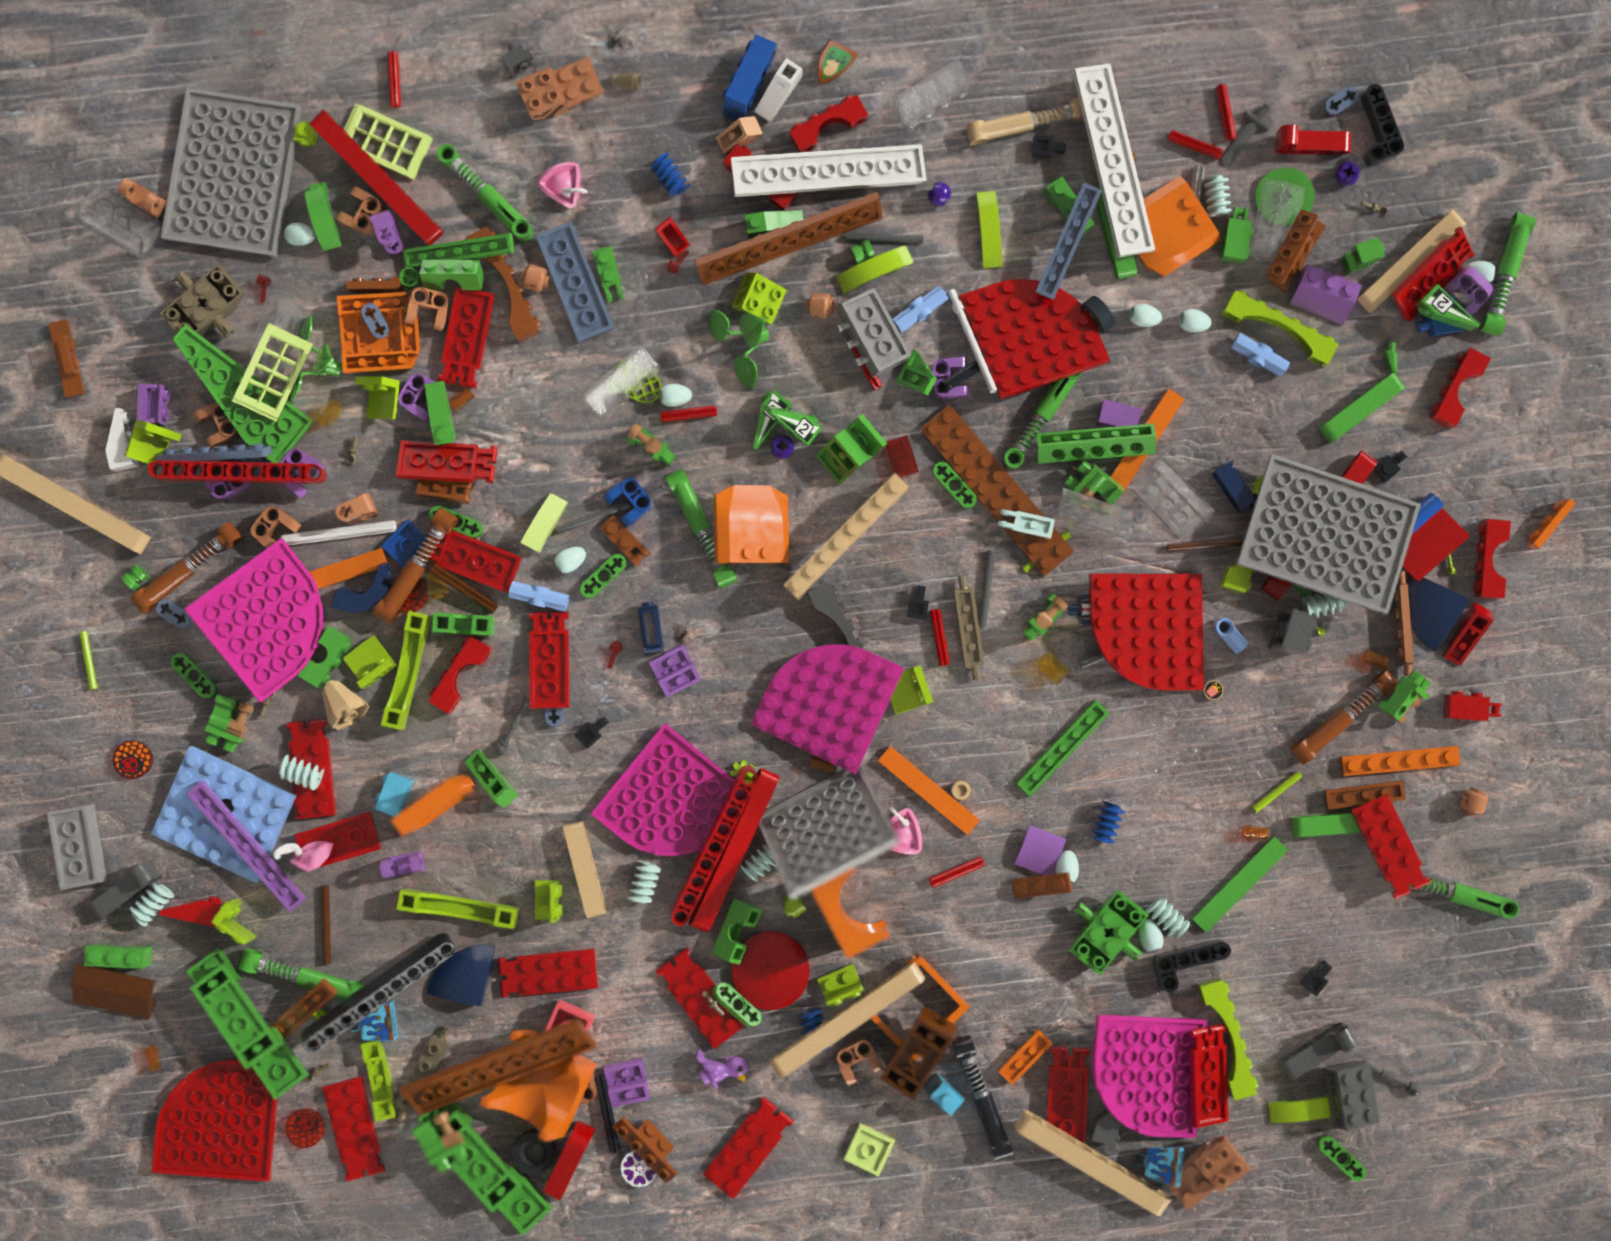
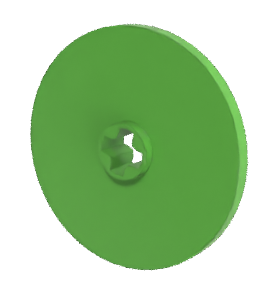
M1287 167L1275 169L1266 174L1257 187L1255 194L1257 209L1261 216L1272 224L1279 226L1293 225L1300 210L1310 212L1314 203V188L1309 178L1297 169ZM1284 192H1287V196H1290L1286 201H1283V198L1280 197Z

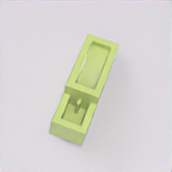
M550 493L529 526L521 543L540 553L568 502Z

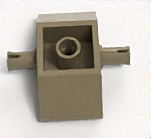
M218 263L195 284L187 276L186 272L179 273L181 277L177 275L175 280L182 286L185 292L160 312V315L172 329L178 333L186 324L200 336L208 334L215 327L222 333L224 338L230 336L228 332L233 334L235 330L227 323L225 318L237 309L245 293L221 264Z

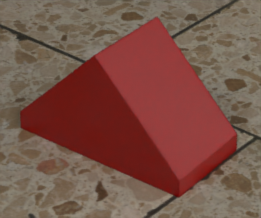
M670 216L655 228L657 236L675 257L690 246Z

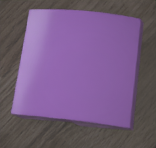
M683 643L648 661L666 697L701 681Z
M1029 825L1023 838L1022 846L1015 859V865L1041 875L1053 874L1066 839Z
M642 1057L604 1066L603 1070L612 1108L650 1100Z

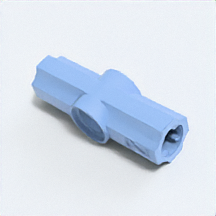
M937 286L925 296L914 300L908 305L907 309L894 317L892 321L898 331L903 333L915 323L921 322L930 316L933 310L945 303L949 298L940 286Z
M1239 333L1232 343L1231 348L1247 357L1251 364L1259 368H1265L1279 377H1282L1289 367L1290 362L1275 354L1268 345L1261 342L1257 343L1242 333Z
M512 581L508 597L544 608L546 606L566 611L570 595L550 591L548 588L537 585L530 586Z

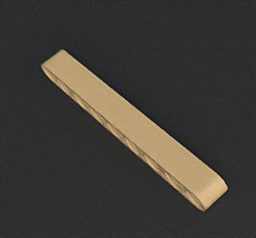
M4 454L0 455L1 477L139 554L143 553L151 539L149 535Z
M915 962L909 963L770 1059V1065L780 1079L784 1078L925 980L924 975Z
M1028 1110L1023 1112L1014 1125L1015 1130L1024 1137L1157 1216H1161L1172 1201L1170 1196L1161 1189Z

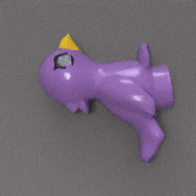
M702 1050L697 1051L696 1060L703 1067V1070L698 1072L706 1086L711 1083L717 1089V1083L726 1077H734L742 1082L745 1081L748 1065L743 1058L729 1055V1058L725 1057L726 1063L724 1064L705 1058Z

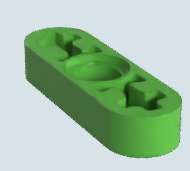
M937 463L933 468L934 477L961 507L965 509L972 508L977 500L974 492L947 463ZM937 467H945V473L947 474V476H949L950 473L953 476L950 477L945 483L943 480H945L946 477L943 474H937ZM957 480L960 483V488L957 491L951 490L949 487L950 481ZM965 488L966 491H964L963 493L967 497L969 495L972 497V504H964V497L960 495L958 498L956 494L960 493L962 489Z
M442 506L431 508L429 512L431 520L435 511L437 512L440 508H443L462 520L461 525L455 527L454 531L471 538L482 536L484 527L480 522ZM466 520H469L467 524L470 526L477 524L479 532L472 534V530L468 528L462 531L466 525Z
M620 554L611 556L581 584V594L586 598L595 597L626 568V558ZM614 559H622V567L616 566L613 569L616 573L613 575L606 566L609 564L612 567L615 564ZM601 571L609 573V579L605 582L600 581L598 578ZM595 578L596 582L602 586L598 588L596 585L592 589L594 591L592 594H586L585 591L587 589L585 586H592L595 583L592 579Z
M177 653L172 656V667L202 698H213L217 694L218 687L216 683L189 655ZM178 658H184L183 663L186 666L192 665V667L186 670L183 665L178 666ZM193 670L199 673L197 681L190 679L189 675ZM202 682L205 686H211V693H204L205 687L203 685L197 686V684Z
M720 983L714 987V999L744 1026L752 1028L761 1022L760 1012L729 984ZM721 989H724V990H725V991H724V994H725L724 996H721V995H720V994H721ZM734 1000H738L741 1003L739 1011L733 1007ZM751 1014L754 1016V1017H753V1020H754V1021H752V1022L749 1021V1019H750V1016H749V1015H751Z
M1327 1134L1318 1138L1317 1146L1319 1150L1352 1180L1362 1181L1365 1178V1167L1334 1138ZM1325 1140L1335 1149L1333 1152L1325 1147L1323 1144ZM1339 1153L1346 1154L1345 1162H1337V1155ZM1352 1164L1360 1172L1359 1175L1354 1174L1348 1166Z

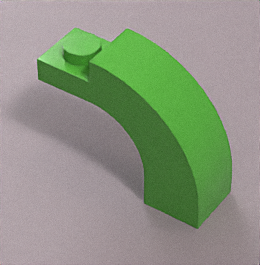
M314 183L308 186L305 192L306 204L322 250L326 251L342 246L341 234L330 208L326 183Z

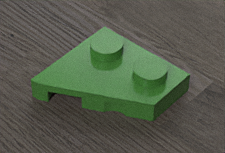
M913 349L911 357L906 361L896 382L928 396L937 378L920 353Z

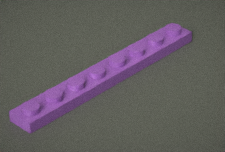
M204 780L200 781L187 793L188 797L289 912L293 911L306 899L304 894Z

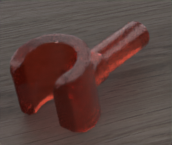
M686 250L677 262L670 260L667 270L677 273L681 263L690 252Z
M259 274L256 283L262 286L260 302L265 303L266 290L271 280L269 277Z
M614 641L609 647L613 651L607 666L612 669L617 655L623 648L617 641Z

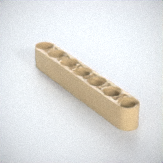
M1452 209L1357 298V301L1370 314L1444 240L1448 241L1455 233L1454 230L1457 227H1463L1466 222Z

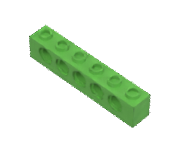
M1154 423L1036 433L1038 464L1156 454Z

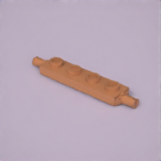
M1401 571L1393 596L1396 608L1393 611L1394 620L1397 621V628L1395 629V638L1398 640V648L1396 649L1397 659L1404 665V676H1409L1412 672L1413 664L1410 609L1405 571Z

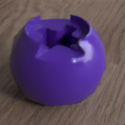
M1343 162L1335 170V178L1342 186L1353 185L1360 176V170L1353 162ZM1346 170L1349 171V177H1346Z
M944 182L933 183L932 190L929 189L928 192L929 201L934 206H945L947 199H950L951 196L950 187Z
M787 435L774 437L770 443L771 453L778 459L788 458L794 451L793 440ZM780 442H784V445L788 446L783 452L780 451V448H777V446H780Z

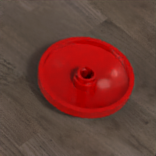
M763 931L747 938L743 942L747 949L741 963H732V980L737 992L751 1005L764 1010L782 1009L794 1003L804 992L809 980V961L803 947L793 937L779 931Z

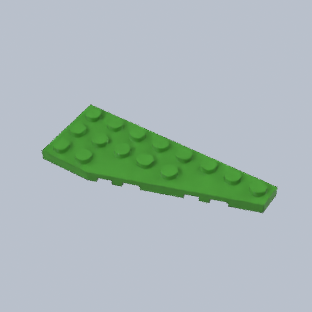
M186 324L173 338L177 347L244 442L250 447L251 444L263 443V446H271L272 454L265 456L271 463H280L286 453L294 448L314 423L312 419L287 400L277 422L233 402L232 400L246 369ZM252 375L251 379L265 385L263 382H261L259 379ZM248 383L243 394L258 400L262 389ZM266 391L261 402L275 409L280 397Z

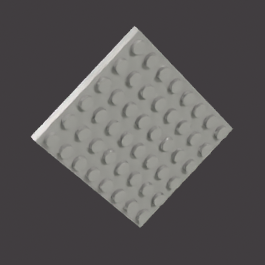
M186 88L161 239L277 258L296 147L294 130L296 125L300 123L302 107L290 103Z
M1271 454L1236 565L1387 615L1421 504Z

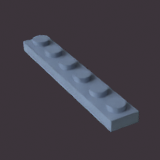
M1083 183L1036 293L1054 300L1100 197L1101 189Z
M263 443L251 444V447H245V444L234 445L233 448L221 445L216 446L215 449H210V446L199 447L198 450L187 447L180 449V451L170 448L163 450L162 454L156 455V460L206 461L257 458L272 454L271 446H263Z

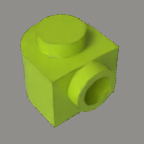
M303 121L298 123L294 130V141L299 146L305 148L317 145L318 133L309 122Z
M788 893L782 898L785 905L783 909L788 917L796 918L807 911V907L800 896L791 899Z

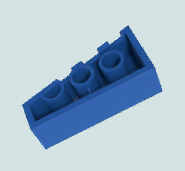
M757 34L753 41L749 40L746 47L747 53L745 56H741L738 63L739 69L733 72L730 79L732 83L730 87L726 86L722 95L725 98L724 117L733 121L746 117L747 109L751 110L756 92H759L763 82L762 75L766 76L776 54L777 43Z

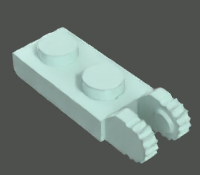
M1001 509L1000 514L1007 517H1015L1014 524L998 521V526L1012 529V531L1051 539L1055 519Z

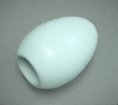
M296 222L289 224L285 228L284 237L292 245L303 246L315 239V231L306 224Z
M1475 261L1466 264L1462 268V270L1468 267L1476 269L1489 282L1494 279L1495 266L1490 262ZM1464 276L1466 280L1471 281L1469 277Z
M1141 303L1131 308L1129 318L1137 326L1152 327L1161 322L1162 315L1155 307Z
M1187 309L1180 314L1179 326L1188 332H1202L1211 326V319L1202 311Z
M668 384L660 389V401L668 407L681 406L692 398L691 390L683 385Z
M581 547L567 548L555 557L554 562L561 573H570L583 563L586 552Z
M1067 850L1061 853L1055 870L1056 873L1070 872L1071 883L1075 882L1078 877L1079 864L1076 855L1072 851Z
M1145 919L1139 928V939L1142 947L1148 952L1161 949L1164 940L1159 926L1153 920Z

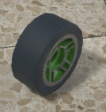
M1091 296L1081 304L1084 311L1087 310L1092 317L1099 333L1103 334L1115 325V318L1112 312L1100 298Z

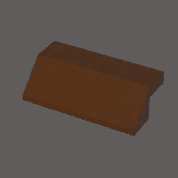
M77 964L72 980L73 1002L151 1019L156 1000L151 997L156 980Z

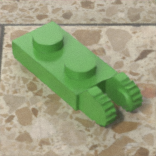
M609 246L593 251L602 288L605 290L608 303L613 302L612 294L609 290L611 287L616 286L619 299H624L621 288L622 283L612 247Z

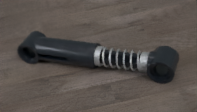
M968 1035L952 1041L957 1058L965 1066L964 1069H966V1074L969 1076L967 1079L971 1081L969 1084H972L971 1089L974 1090L973 1101L996 1162L1015 1156L992 1093L986 1089L987 1086L984 1085L985 1080H982L983 1075L980 1074L981 1070L978 1069L979 1065L976 1064L977 1059L975 1055L977 1052L971 1036Z

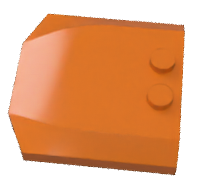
M1181 176L1143 199L1155 250L1153 252L1137 254L1144 267L1155 271L1164 278L1221 241L1217 228L1188 183Z
M406 292L337 296L343 374L413 370L421 350L418 313L414 325L404 322L406 304L409 298ZM366 303H374L380 309L389 326V333L386 337L376 338L371 333L361 314L362 307ZM367 307L365 314H370L373 320L376 319L374 316L375 309ZM375 322L377 326L375 331L383 334L385 327H381L378 322Z
M732 485L713 495L715 564L790 563L788 496L771 486Z

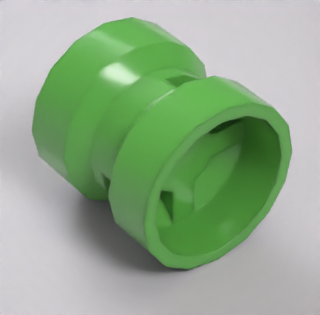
M868 239L862 241L858 246L853 245L850 247L851 254L857 265L867 258L875 257Z
M407 267L400 272L399 279L407 289L414 290L422 285L420 275L414 268Z
M138 564L133 565L131 571L121 577L122 581L134 591L140 587V583L146 582L150 578L149 574Z

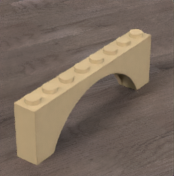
M894 473L784 584V588L799 601L839 557L907 492L909 487Z

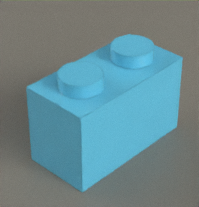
M395 772L386 774L381 783L383 789L381 793L377 794L374 801L376 804L375 809L396 817L403 811L415 780Z

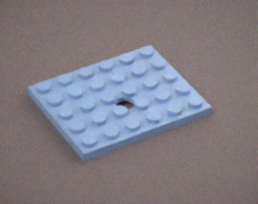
M189 746L151 834L254 883H258L260 881L258 875L188 797L187 793L200 781L204 780L221 801L223 799H230L234 806L232 811L234 816L269 856L274 849L297 794L194 746Z

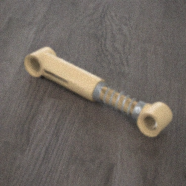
M1074 98L1068 102V105H1062L1061 108L1042 110L1040 113L1037 111L1036 114L1027 111L988 121H973L966 125L970 145L975 146L983 144L988 140L1034 130L1040 124L1043 126L1044 123H1047L1048 125L1049 122L1054 123V121L1059 122V120L1064 121V119L1081 122L1084 121L1079 98Z

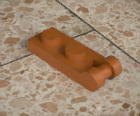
M392 277L388 281H384L383 278H372V281L354 278L352 281H346V288L351 293L401 292L405 288L398 277Z
M418 480L416 495L470 504L471 497L469 495L473 491L474 485L469 482ZM457 489H462V494H457Z
M614 515L599 528L636 566L641 563L640 561L645 556L648 557L651 554ZM637 547L640 551L634 556L631 552Z

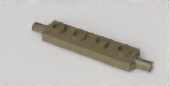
M966 575L962 577L958 576L959 588L954 590L964 666L971 669L972 680H976V676L978 680L981 679L979 668L985 664L974 588L967 587Z
M443 1026L440 1035H432L406 1084L436 1073L450 1046L446 1038L451 1028ZM400 1095L395 1105L400 1110L395 1119V1122H398V1124L403 1123L407 1114L413 1115L415 1113L414 1108Z

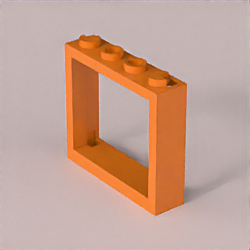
M465 774L450 777L391 820L402 836L419 831L474 792L476 784L470 776Z
M920 954L917 957L914 955L906 964L915 962L918 967L921 965L958 1003L944 1017L954 1024L970 1008L969 1004ZM877 1015L871 1017L883 1032L900 1047L903 1041ZM918 1054L912 1055L914 1061L920 1057Z

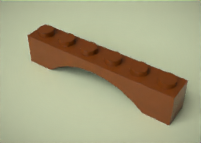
M486 226L466 237L467 239H474L496 234L494 230L490 232ZM500 255L480 258L496 268L506 281L511 298L509 324L517 340L522 343L540 334L539 327H541L537 316H532L530 310L533 308L528 299L524 300L521 294L524 290L520 282H515L513 276L516 274L511 264L507 266L504 260L507 256Z

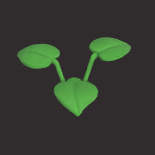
M711 310L708 315V324L714 339L721 342L727 339V334H744L743 338H745L746 343L751 348L743 354V357H736L734 369L739 381L747 388L754 389L758 376L757 366L747 356L754 349L758 348V344L769 340V333L764 327L766 319L752 314H744L740 318V331L728 330L730 322L726 315L718 310Z
M311 314L303 323L298 335L299 338L309 342L308 338L312 332L313 315ZM324 343L319 350L314 346L311 347V350L317 353L313 371H301L288 396L289 403L292 404V400L299 392L304 375L326 376L328 374L336 378L339 377L342 371V363L333 360L327 344Z

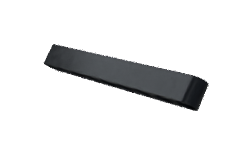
M446 933L436 935L306 1027L301 1032V1040L305 1050L310 1053L320 1050L451 957L455 952V946L450 936Z

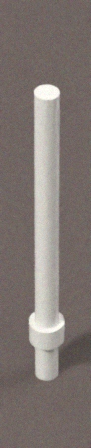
M955 289L948 291L953 304L952 309L960 320L990 393H995L997 391L996 385L965 315L963 303L959 300Z

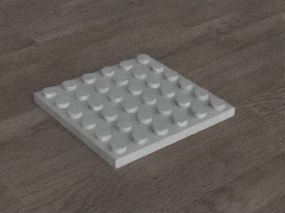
M861 767L856 775L843 770L766 810L759 823V827L791 899L900 844Z

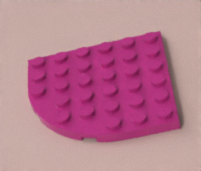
M283 538L279 539L184 609L259 703L294 678L307 665L318 646L323 628V605L318 587L311 574Z
M829 644L808 649L790 659L775 674L764 693L751 725L856 775L905 667L868 650L852 645Z
M664 723L592 811L591 815L623 841L641 851L661 856L690 854L700 850L735 779L669 725ZM738 790L735 796L741 797L745 791ZM730 807L726 813L733 814L736 808ZM720 825L717 830L723 832L727 829V826Z
M1096 1014L1092 1051L1094 1083L1103 1104L1119 1122L1132 1130L1148 1136L1196 1138V1128L1192 1126L1189 1048H1193V1041L1189 1031L1206 1027L1207 1020Z

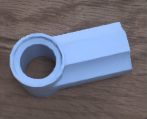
M1218 618L1212 623L1213 632L1219 635L1235 654L1242 651L1249 644L1234 627L1230 619ZM1221 622H1225L1226 624V630L1224 632H1221L1219 629V624Z

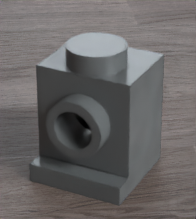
M521 45L501 56L513 79L517 77L515 73L528 69L529 65H531L530 61L533 60L529 50H524Z

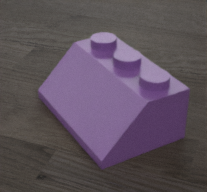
M1307 264L1300 272L1288 305L1343 325L1356 303L1362 285Z

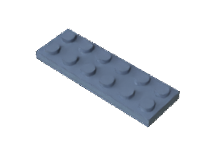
M570 221L536 235L578 342L581 343L614 330V325L572 222Z

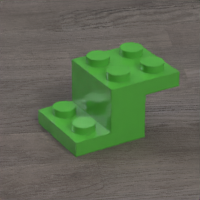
M861 414L847 428L835 435L815 457L835 481L841 485L854 472L867 464L887 443L866 417Z

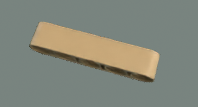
M583 821L563 826L564 835L586 917L592 918L607 914Z

